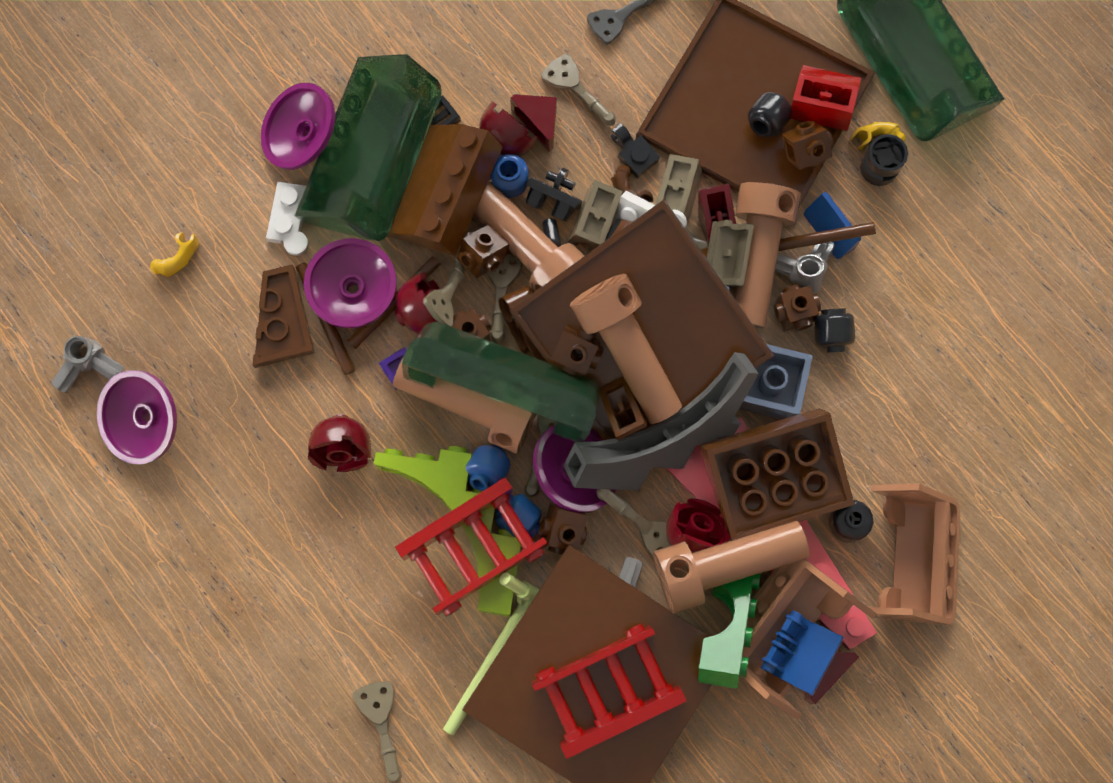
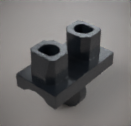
M564 167L560 170L559 174L551 171L547 172L545 179L554 182L553 187L531 177L527 183L530 190L527 195L526 204L542 210L548 196L555 198L557 202L551 215L566 222L574 209L580 208L583 201L561 191L563 187L573 191L576 185L575 182L567 179L569 170Z

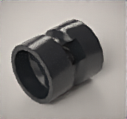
M891 134L880 135L873 140L860 164L861 174L867 182L876 186H884L893 182L908 158V149L904 141Z

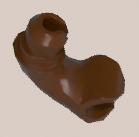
M620 165L617 167L616 174L611 178L614 188L623 191V193L628 191L648 202H653L654 198L651 192L644 190L636 194L630 190L629 177L631 170L628 166Z

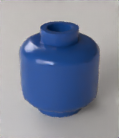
M501 155L498 157L491 173L490 181L508 198L517 197L528 187V166L517 155Z
M492 444L479 446L474 450L471 459L465 466L468 472V481L476 490L484 491L505 478L511 464L506 452L501 447Z
M510 494V505L531 538L534 537L539 531V520L542 515L540 508L524 494H517L515 496ZM495 509L497 526L515 537L499 510Z

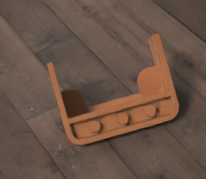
M921 484L872 485L871 491L886 496V500L883 503V514L891 524L896 526L893 587H886L879 595L878 607L869 608L877 613V617L885 619L951 625L956 616L960 533V507L957 500Z
M806 559L775 568L752 598L757 599L755 618H748L747 627L753 628L750 648L744 647L743 657L749 658L747 675L744 679L767 701L796 719H799L802 714L784 698L792 685L760 668L764 662L762 658H766L773 645L771 641L776 640V632H780L786 621V614L789 615L794 610L802 614L803 618L815 623L822 613L831 619H838L843 617L855 605L873 619L877 615L871 608Z

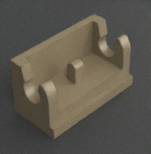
M670 154L656 204L665 199L672 210L682 212L687 219V226L702 177L699 159Z
M595 180L587 189L568 242L573 245H578L580 242L585 243L590 251L601 245L606 239L623 191Z
M731 220L713 221L707 260L726 287L744 286L754 228L752 224H733Z

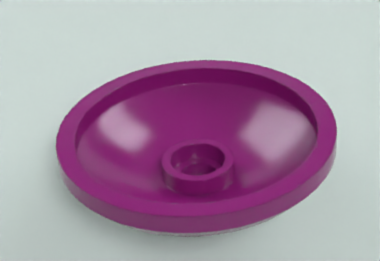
M299 83L287 88L273 101L265 115L261 129V146L266 158L272 164L285 170H295L308 165L323 152L331 139L335 124V108L330 95L316 84Z
M357 238L340 239L321 248L309 262L304 276V291L312 310L325 322L340 328H359L378 320L391 306L397 289L396 272L388 255L377 245ZM352 285L359 287L355 293H349L348 289Z
M129 370L113 376L104 386L97 405V423L103 441L115 456L127 463L145 464L159 459L170 448L176 433L177 413L174 400L160 379L146 371Z
M577 422L558 423L546 430L536 443L533 465L541 488L554 503L568 511L590 513L602 508L607 503L598 498L597 489L574 488L569 476L567 477L564 473L563 465L575 442H598L603 440L595 430Z

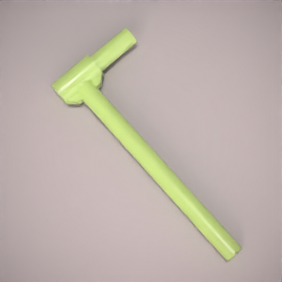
M503 573L500 576L499 582L516 593L519 604L444 726L443 730L453 736L467 715L462 710L540 590L527 581H520L509 573Z

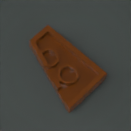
M293 264L263 271L259 301V322L255 337L256 349L252 364L254 368L315 353Z

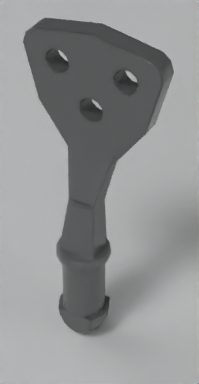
M634 0L619 10L603 9L587 15V22L593 34L604 44L608 45L620 35L626 19L631 14L645 6H649L655 0Z

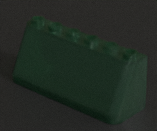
M837 0V10L914 135L919 140L929 141L938 138L994 109L1005 100L942 0Z
M408 54L358 57L335 113V124L331 139L316 160L294 216L306 224L373 241L385 239L389 234L441 99L442 89L439 81Z
M439 322L428 323L421 329L409 344L402 361L404 379L433 389L437 378L553 420L556 424L552 434L574 442H584L591 431L596 417L600 390L597 383L592 379L582 375H571L558 366Z

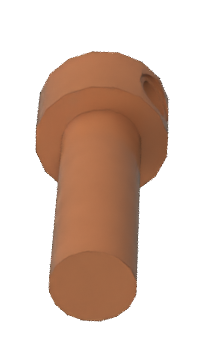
M491 182L487 183L474 216L484 226L490 224L510 243L508 250L532 273L528 284L534 292L584 257L571 243L563 244L560 247L555 245L506 195Z
M746 182L741 183L739 188L735 216L745 220L747 224L754 225L744 286L735 287L733 297L755 328H765L782 227L796 224L801 193L781 185Z
M620 274L586 290L570 303V307L584 333L592 334L599 331L648 423L655 424L677 413L682 408V403L633 314L641 306L642 302L627 274Z
M410 353L403 357L393 380V387L489 428L490 432L487 441L515 454H518L522 448L542 400V397L513 384L506 395Z
M794 521L691 553L686 542L656 550L653 552L666 601L671 612L675 614L704 605L705 590L810 557V552L800 523Z

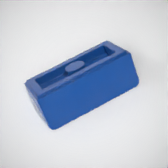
M826 192L822 193L803 213L816 232L852 226ZM861 237L834 241L835 247L832 254L836 259H841L857 247Z

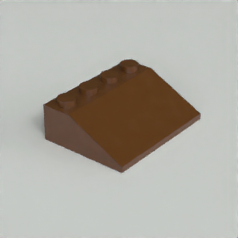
M464 124L426 125L379 232L389 237L456 256L503 146L488 130Z
M821 408L699 445L707 474L731 541L787 523L800 522L855 505L831 414Z

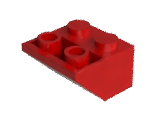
M803 65L793 97L791 119L804 122L815 121L822 126L848 131L861 77Z

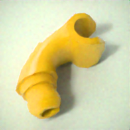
M874 122L857 128L850 137V140L853 141L857 137L862 139L863 143L858 149L863 151L874 136L891 134L905 141L906 135L900 131L899 124Z
M183 232L176 234L175 240L179 246L177 254L174 257H168L163 260H152L150 270L154 274H162L166 278L179 272L188 264V261L199 247V240L193 233L190 240L185 242Z

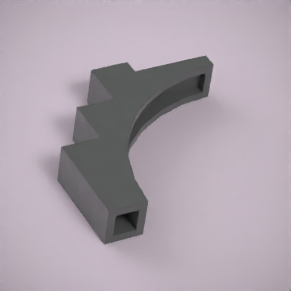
M734 352L714 381L693 401L671 417L642 431L632 433L619 441L615 438L598 442H575L563 465L574 488L639 491L652 467L683 469L696 446L735 434L741 424L735 414L759 374L745 353Z

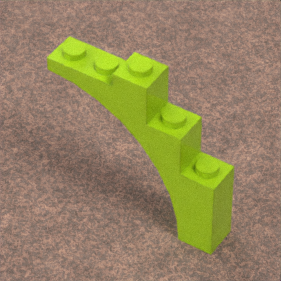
M449 446L448 450L440 449L438 461H434V456L416 453L415 458L403 456V452L396 449H385L384 453L376 452L374 465L378 470L401 475L422 485L441 499L451 511L482 492L473 488V492L468 491V472L465 466L471 459L472 454L467 453L466 448ZM491 506L481 512L483 523L506 559L508 560L520 553L522 546L517 538L513 537L508 531L498 530V535L492 534L496 514L494 508ZM464 523L462 527L470 539L477 560L478 576L480 578L496 568L471 526L467 527ZM519 565L506 573L517 578ZM500 577L479 589V612L511 617L515 592L501 585L499 582Z

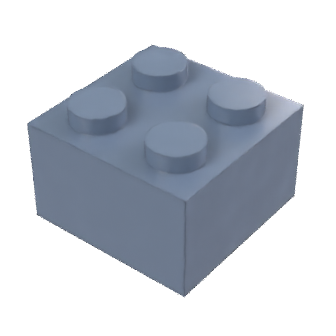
M768 345L774 356L756 368L759 374L739 409L778 419L799 415L813 355Z

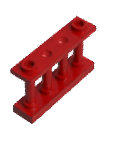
M506 477L395 546V549L404 561L408 558L411 561H416L441 603L432 608L436 615L444 613L447 617L462 607L460 601L523 561L527 560L530 564L545 554L543 551L547 547L545 538L543 537L534 543L510 505L509 501L511 499L509 495L513 493V489ZM491 506L494 510H499L524 549L508 560L481 519L483 518L481 512ZM464 523L467 527L471 526L496 568L480 578L454 537L456 534L454 529ZM435 541H438L439 544L443 543L468 583V586L451 595L426 554L428 552L426 547Z
M642 623L625 631L626 637L557 670L551 666L535 674L537 679L532 681L534 691L545 687L566 732L563 735L565 739L560 741V747L566 759L687 701L682 689L678 685L672 687L671 684H667L646 640V638L655 634L650 625L644 628ZM633 644L655 688L653 691L654 697L645 701L637 698L617 655V652ZM602 659H605L625 702L623 706L625 711L614 716L611 712H607L587 669V666ZM575 673L596 718L593 720L595 725L585 730L581 726H577L557 683L558 680Z

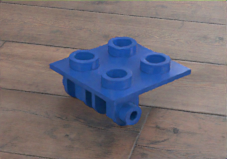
M792 610L789 615L786 614V621L780 632H776V640L771 641L773 645L766 658H762L764 662L760 668L813 696L844 637L803 618L802 614Z

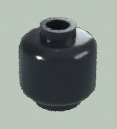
M773 92L763 93L748 112V121L751 129L761 137L779 135L791 119V105L780 94Z
M846 308L821 310V315L814 320L816 344L827 347V353L844 352L845 345L854 343V316L846 313Z
M854 500L855 505L832 511L830 514L829 528L832 534L840 541L846 543L857 542L865 538L872 530L874 524L873 514L866 504L858 500Z

